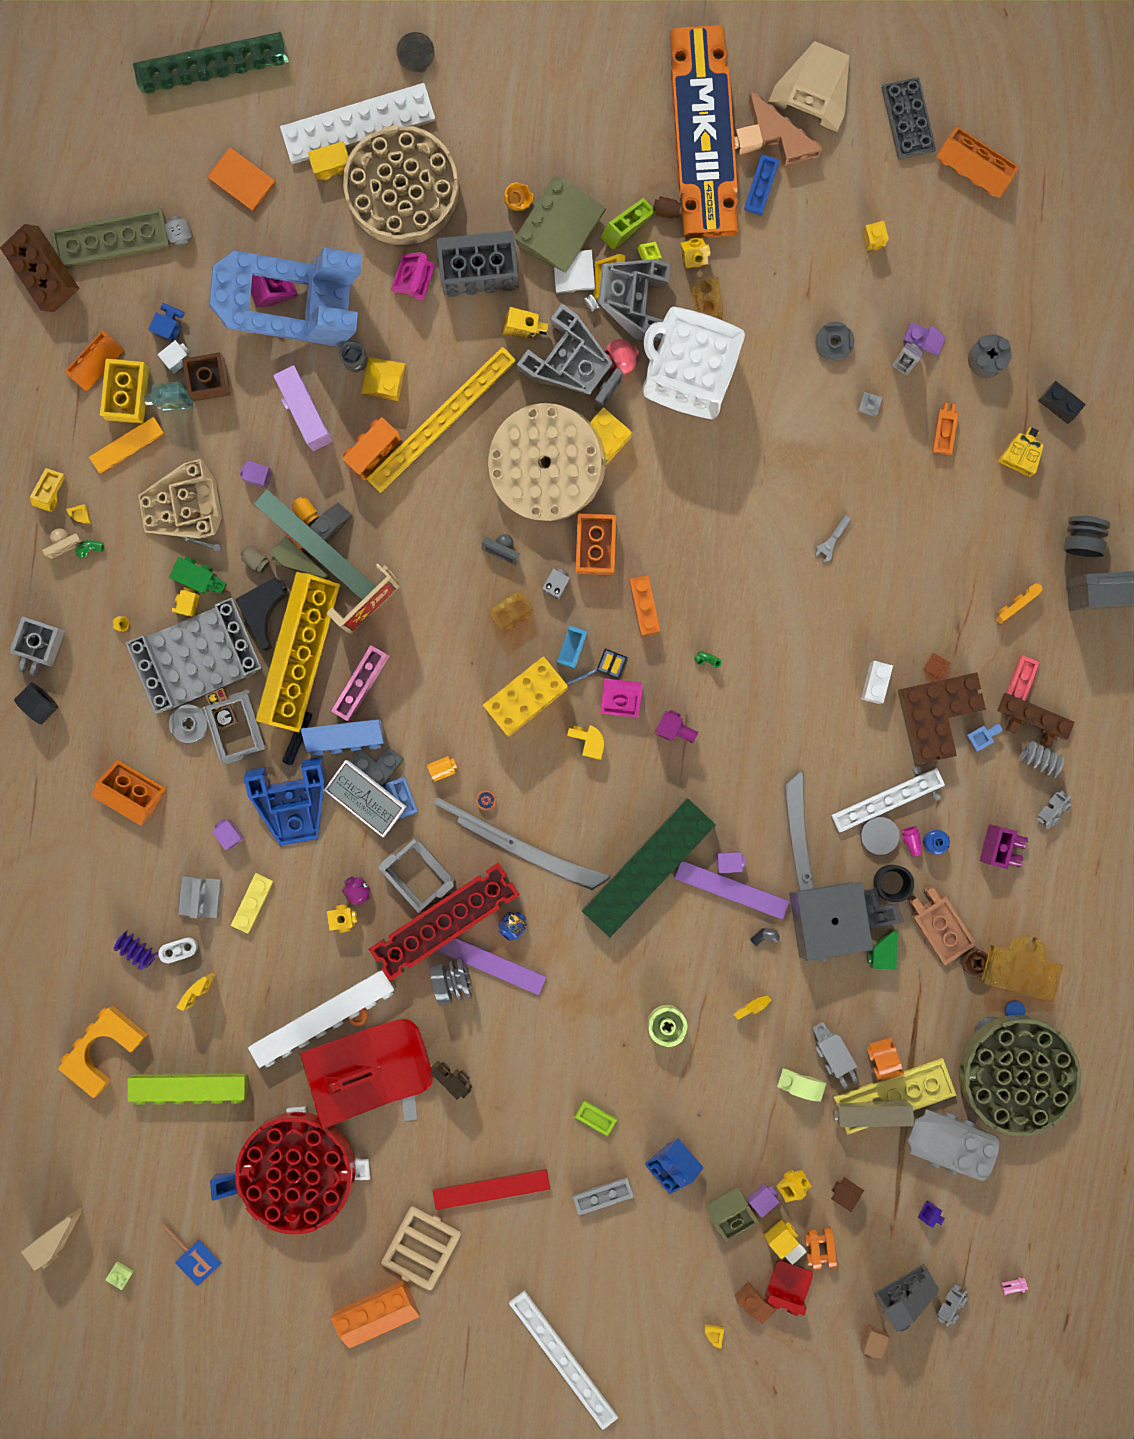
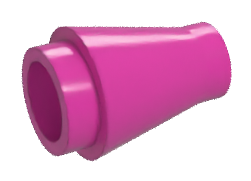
M916 826L903 829L901 837L908 847L911 856L922 854L920 830H917Z

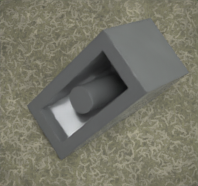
M337 503L322 513L310 528L328 543L353 515L340 503Z

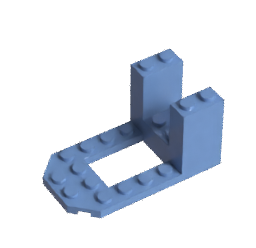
M324 247L311 264L234 250L212 267L209 307L218 315L227 329L341 347L356 332L358 312L348 311L350 285L361 274L362 254ZM252 275L308 285L305 320L249 311Z

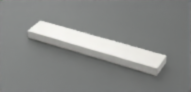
M935 768L834 813L831 817L840 833L941 788L945 784L938 769Z

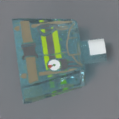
M180 382L154 385L151 388L152 393L144 395L146 405H153L161 410L194 408L193 401L188 396L187 386Z

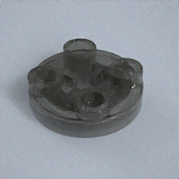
M408 33L400 39L397 45L399 63L409 71L425 72L434 60V45L431 39L423 33Z

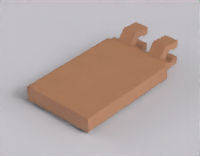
M929 885L924 891L930 898V902L923 906L915 896L909 898L908 901L915 910L912 916L942 964L947 965L977 944L948 898L942 896V894L939 895L935 888Z

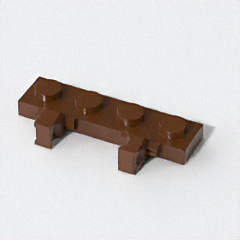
M1008 693L1003 694L997 710L1007 715L1006 719L1009 722L1006 730L1011 733H1017L1020 725L1024 723L1041 729V732L1044 734L1040 745L1045 747H1051L1054 740H1057L1058 737L1068 740L1075 723L1072 720Z

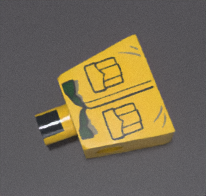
M510 307L505 316L502 335L533 339L536 333L547 334L548 323L538 322L539 315L536 313Z
M1029 427L1026 435L1022 433L1017 434L998 462L1026 476H1033L1037 471L1043 450V444L1036 441L1039 431Z

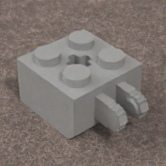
M22 616L10 649V653L22 657L18 668L19 672H25L29 660H33L29 673L33 677L36 676L41 663L53 667L65 630Z

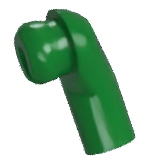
M86 540L77 545L76 555L79 558H85L90 550L103 552L104 543Z
M703 651L698 652V655L694 657V660L699 665L705 661L715 668H719L722 664L721 659Z

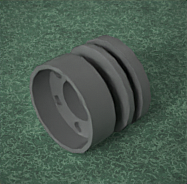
M1093 516L1070 517L1068 524L1071 526L1067 527V532L1075 536L1065 538L1064 552L1084 557L1105 556L1107 542L1099 538L1109 535L1106 530L1110 529V522Z
M462 958L457 959V969L453 961L449 962V971H446L443 963L430 966L431 982L439 1006L452 1003L453 993L456 994L459 1001L462 1000V991H464L466 999L472 998V982L469 970Z

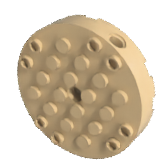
M398 125L384 127L373 134L370 133L353 149L344 169V194L352 216L366 233L382 242L393 245H412L423 242L440 232L449 222L456 209L459 197V182L455 163L445 145L434 135L414 126L399 127ZM401 183L406 184L403 187H397Z
M540 403L514 412L502 423L494 435L490 446L488 467L490 479L496 493L511 510L530 519L553 521L575 515L594 499L604 479L606 457L600 436L583 415L561 405ZM549 457L551 465L546 468L543 462Z

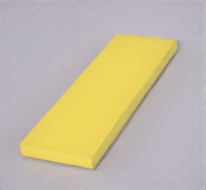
M940 1058L906 1070L904 1075L885 1081L881 1079L834 1096L836 1104L905 1099L913 1106V1111L957 1095L944 1059ZM868 1127L844 1128L848 1135Z

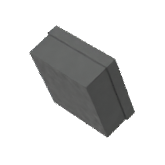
M1134 571L1092 573L1066 579L1069 611L1134 607Z
M848 882L789 892L799 958L811 961L873 950L862 882Z

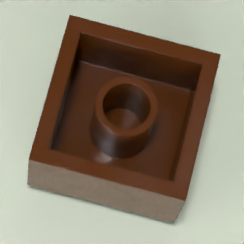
M220 352L182 359L188 396L193 402L231 395L225 358Z

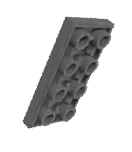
M917 77L882 85L881 89L898 160L935 152L936 146L920 78Z

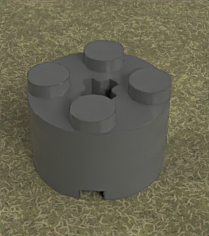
M995 334L981 337L969 351L968 364L970 368L974 370L976 375L983 378H991L999 374L1011 360L1012 351L1009 341Z

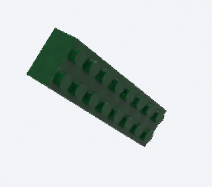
M686 798L585 905L582 912L611 938L716 824L692 801Z

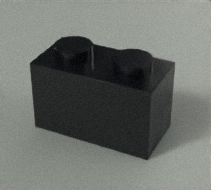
M1057 381L1052 383L1038 400L1067 424L1073 421L1086 405Z

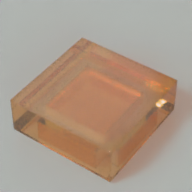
M933 653L923 670L940 680L950 662Z

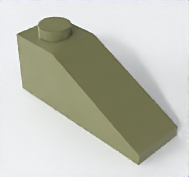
M286 536L270 551V554L274 556L271 560L279 567L283 565L288 569L311 574L326 580L330 578Z

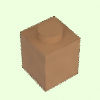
M867 1325L861 1344V1349L865 1356L872 1360H876V1358L883 1360L890 1337L885 1330Z

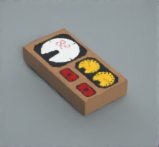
M224 688L205 695L209 705L228 700ZM231 704L212 709L220 731L238 724Z

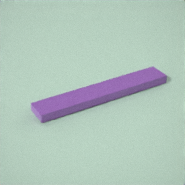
M684 861L679 864L674 878L780 919L784 918L790 902Z
M454 938L436 950L456 960L462 958L464 963L537 995H539L546 976L458 938Z

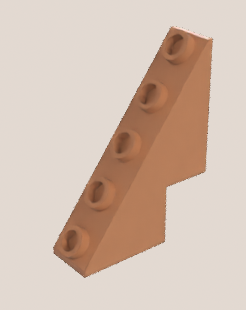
M750 92L749 104L754 124H759L763 140L761 148L779 144L784 165L819 157L822 147L816 140L812 141L804 130L796 128L788 117L780 115L773 105H768L764 102L758 93Z

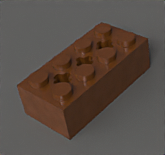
M24 224L0 247L41 311L55 312L80 289L39 226Z

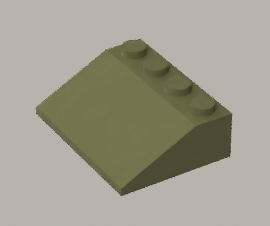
M554 175L514 239L519 249L567 273L606 211V208L573 184Z

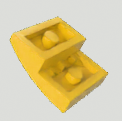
M210 973L195 982L183 995L176 1008L184 1011L193 1006L196 997L208 991L215 974Z

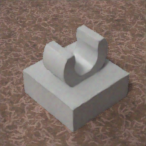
M864 392L858 412L876 417L882 397Z

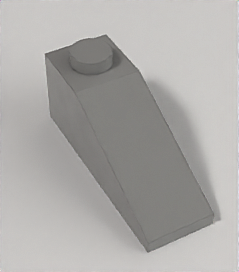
M907 342L891 366L907 376L918 363L923 352L920 351L921 349L916 344Z

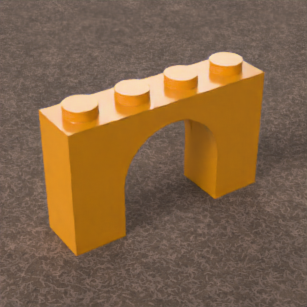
M114 1006L107 1009L104 1007L97 1015L99 1019L95 1024L92 1022L86 1028L85 1032L87 1034L83 1039L79 1038L73 1044V1051L63 1056L60 1060L62 1064L58 1068L92 1098L97 1097L111 1081L91 1061L90 1047L93 1041L100 1036L111 1037L131 1053L148 1036L147 1033Z

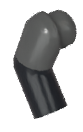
M762 928L750 940L757 946L763 940L776 943L779 941L780 936L775 929Z

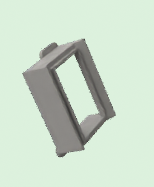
M248 690L232 694L228 700L203 707L220 762L225 764L242 760L246 754L267 748V745H264L250 700L251 693ZM241 701L255 747L226 756L212 709Z
M418 838L413 839L397 855L391 854L378 866L379 870L418 913L436 897H443L454 886L453 882L455 879ZM412 848L420 854L444 881V884L423 903L391 868Z

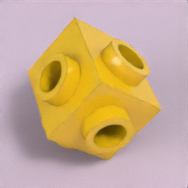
M693 238L680 243L682 261L686 269L692 267L699 268L708 264L710 248L708 244H705L703 238Z
M347 904L336 905V909L327 911L329 931L339 929V933L351 931L350 928L354 927L355 922H357L356 911H353L352 907H347Z
M790 1170L783 1175L784 1178L776 1185L786 1203L803 1199L807 1195L806 1192L812 1187L803 1170L795 1172Z

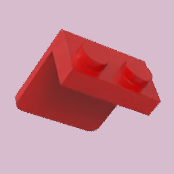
M777 1260L765 1293L769 1306L775 1309H780V1307L787 1309L788 1313L798 1316V1314L805 1316L807 1307L804 1302L813 1279V1272L803 1267L792 1265L789 1262Z

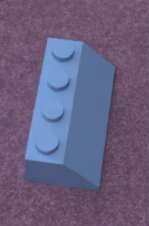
M379 719L301 729L306 752L312 753V756L324 755V751L331 750V754L342 753L343 749L350 748V751H360L363 746H369V749L381 748V744H385L383 721Z

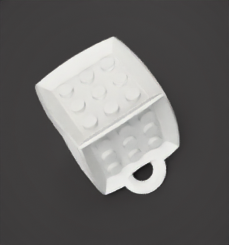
M674 306L671 307L664 321L653 323L647 329L644 337L645 353L650 359L647 378L642 388L644 396L683 413L707 419L716 418L720 412L722 400L745 338L744 330L703 313ZM658 333H663L656 351L653 345L654 337Z

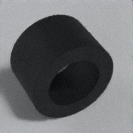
M32 682L14 699L17 706L38 724H43L58 709L57 703L42 688Z
M885 865L876 872L873 885L874 888L876 887L881 898L890 902H902L912 894L914 878L902 866ZM887 872H897L903 879V886L896 894H888L881 888V878Z

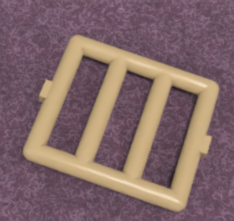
M412 1206L409 1208L381 1263L384 1267L401 1275V1279L406 1282L410 1280L427 1290H432L454 1250L461 1232L440 1221V1217L436 1215L432 1217ZM415 1216L451 1235L452 1237L447 1246L410 1227L409 1225L413 1217ZM406 1233L443 1253L438 1263L400 1244L404 1234ZM395 1251L433 1270L429 1280L427 1281L392 1262L391 1259Z

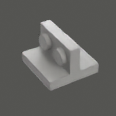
M182 876L178 915H186L189 918H218L222 879Z

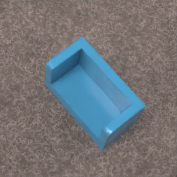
M569 625L562 649L556 661L557 664L575 670L587 631Z

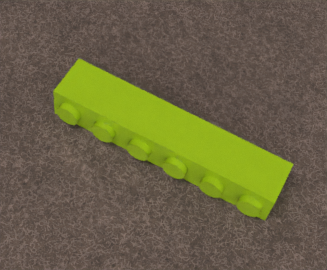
M248 1074L132 1075L128 1078V1102H134V1105H143L148 1101H153L155 1105L165 1104V1101H173V1104H184V1101H192V1104H202L204 1101L220 1104L223 1101L231 1100L232 1104H238L248 1097Z

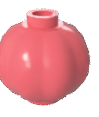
M614 340L607 345L604 351L613 363L609 368V371L612 370L613 373L618 368L625 375L631 372L637 364L639 351L636 345H631L627 340Z

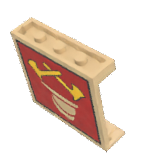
M378 563L376 564V568L385 579L345 618L333 608L327 612L335 623L350 635L399 588L397 584L399 580L385 565L381 567Z

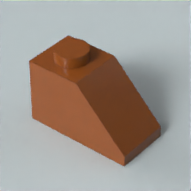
M749 1282L735 1294L737 1303L761 1324L776 1311L775 1308L769 1306L767 1300Z

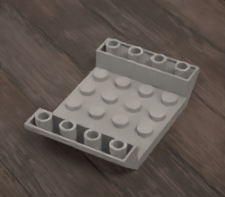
M233 598L214 605L215 608L149 636L142 635L126 642L155 714L187 704L211 692L248 678L262 669Z

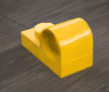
M45 468L30 496L32 506L49 512L54 511L58 500L57 492L65 479L63 473Z

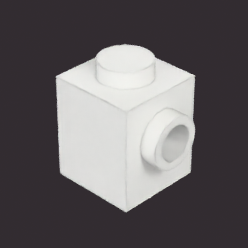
M175 340L157 355L174 374L183 367L182 359L190 358L187 355L190 351L183 343L179 345Z

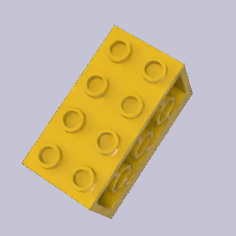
M543 656L484 703L483 706L509 737L567 691L568 686Z

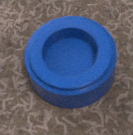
M1011 1000L1005 1005L1006 1016L1025 1015V1006L1021 1002Z

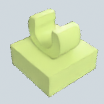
M117 1261L107 1276L106 1281L123 1290L134 1271Z

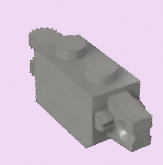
M823 1022L813 1026L812 1028L817 1039L815 1041L817 1044L815 1049L820 1058H825L827 1062L825 1067L830 1075L834 1074L838 1078L844 1090L848 1088V1084L842 1075L847 1072L854 1083L859 1082L853 1071L857 1065L840 1035L830 1032Z

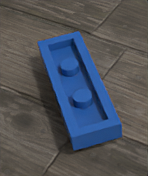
M761 155L744 207L745 211L762 216L779 159Z

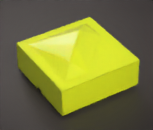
M656 242L641 244L637 247L642 260H662Z

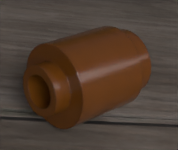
M660 196L659 200L655 199L653 211H656L655 215L669 219H673V217L678 218L681 203L675 199Z

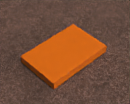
M230 147L207 176L210 181L252 212L256 210L276 184L274 179Z

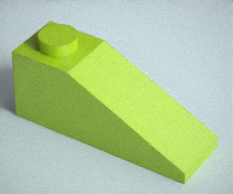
M642 198L610 221L603 231L601 238L615 250L626 242L656 211H653V207Z

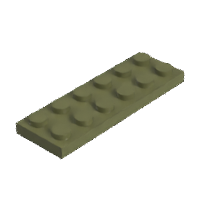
M162 208L50 230L53 249L66 268L170 247Z

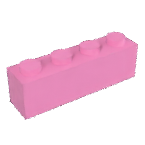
M370 645L331 712L351 722L390 656Z

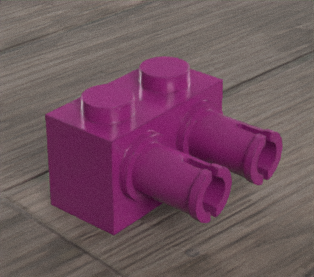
M670 710L663 713L654 734L670 742L676 736H679L692 743L695 741L698 731L683 725V719L680 718L681 714Z
M989 824L979 861L1008 869V865L1020 868L1023 863H1019L1016 860L1023 861V856L1012 854L1013 846L1025 849L1027 844H1023L1021 841L1028 843V838L1017 835V831Z

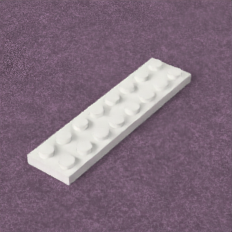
M421 83L282 125L280 128L291 164L309 160L307 153L309 151L344 141L346 148L352 147L370 133L373 134L384 127L398 125L399 127H418L436 120L425 84Z

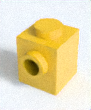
M884 221L865 225L862 231L866 251L872 249L879 250L889 240Z

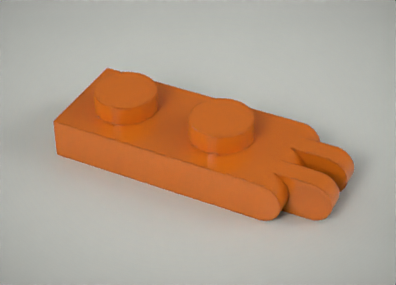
M944 402L943 409L938 411L932 447L933 453L951 455L953 452L959 412L955 411V403H952L950 410H948L949 403Z

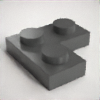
M388 747L377 762L363 751H360L352 763L382 787L403 761V758Z

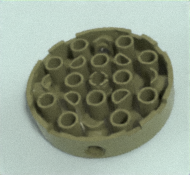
M1008 1015L996 1018L983 1025L970 1038L964 1048L959 1064V1083L968 1106L989 1126L999 1132L1012 1136H1031L1045 1132L1044 1130L1053 1125L1056 1126L1067 1116L1066 1113L1072 1104H1075L1079 1094L1081 1069L1078 1056L1075 1054L1071 1043L1061 1032L1042 1020L1031 1016Z

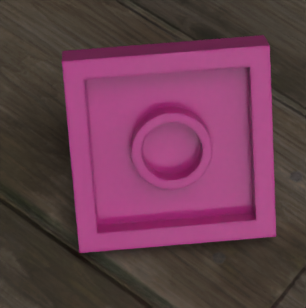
M422 252L402 254L391 291L406 293L418 300H424L435 264L426 260L428 255Z
M604 678L600 713L638 718L643 688L642 683Z

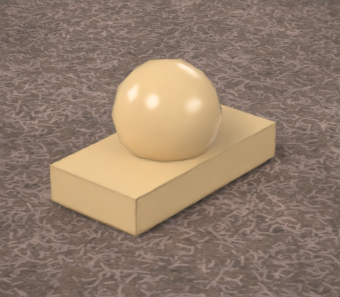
M58 528L53 530L50 535V541L53 545L42 551L46 557L53 559L77 547V545L84 542V539L78 533L69 536L66 530Z

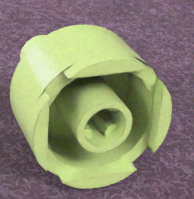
M662 1005L655 1008L648 1017V1031L654 1042L665 1047H673L683 1041L688 1026L683 1013L673 1005ZM665 1022L672 1023L669 1030L664 1027Z

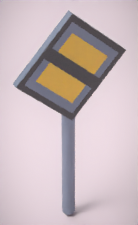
M605 648L597 669L568 680L565 683L569 685L597 672L619 680L628 657Z

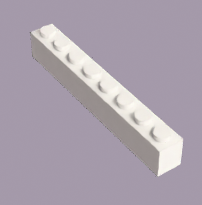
M380 970L255 1042L248 1049L258 1067L260 1068L265 1065L267 1068L276 1063L275 1059L279 1056L285 1058L293 1053V1048L297 1046L302 1048L309 1044L310 1038L315 1036L318 1039L327 1033L326 1029L331 1026L333 1029L343 1024V1019L347 1017L352 1019L360 1014L359 1010L364 1007L367 1010L377 1004L376 1000L380 998L385 1000L394 995L392 991L396 989V986L392 980L389 982L384 972Z

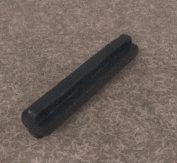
M305 711L301 729L308 728L312 713ZM301 729L300 733L294 731L282 762L287 765L293 764L303 740Z

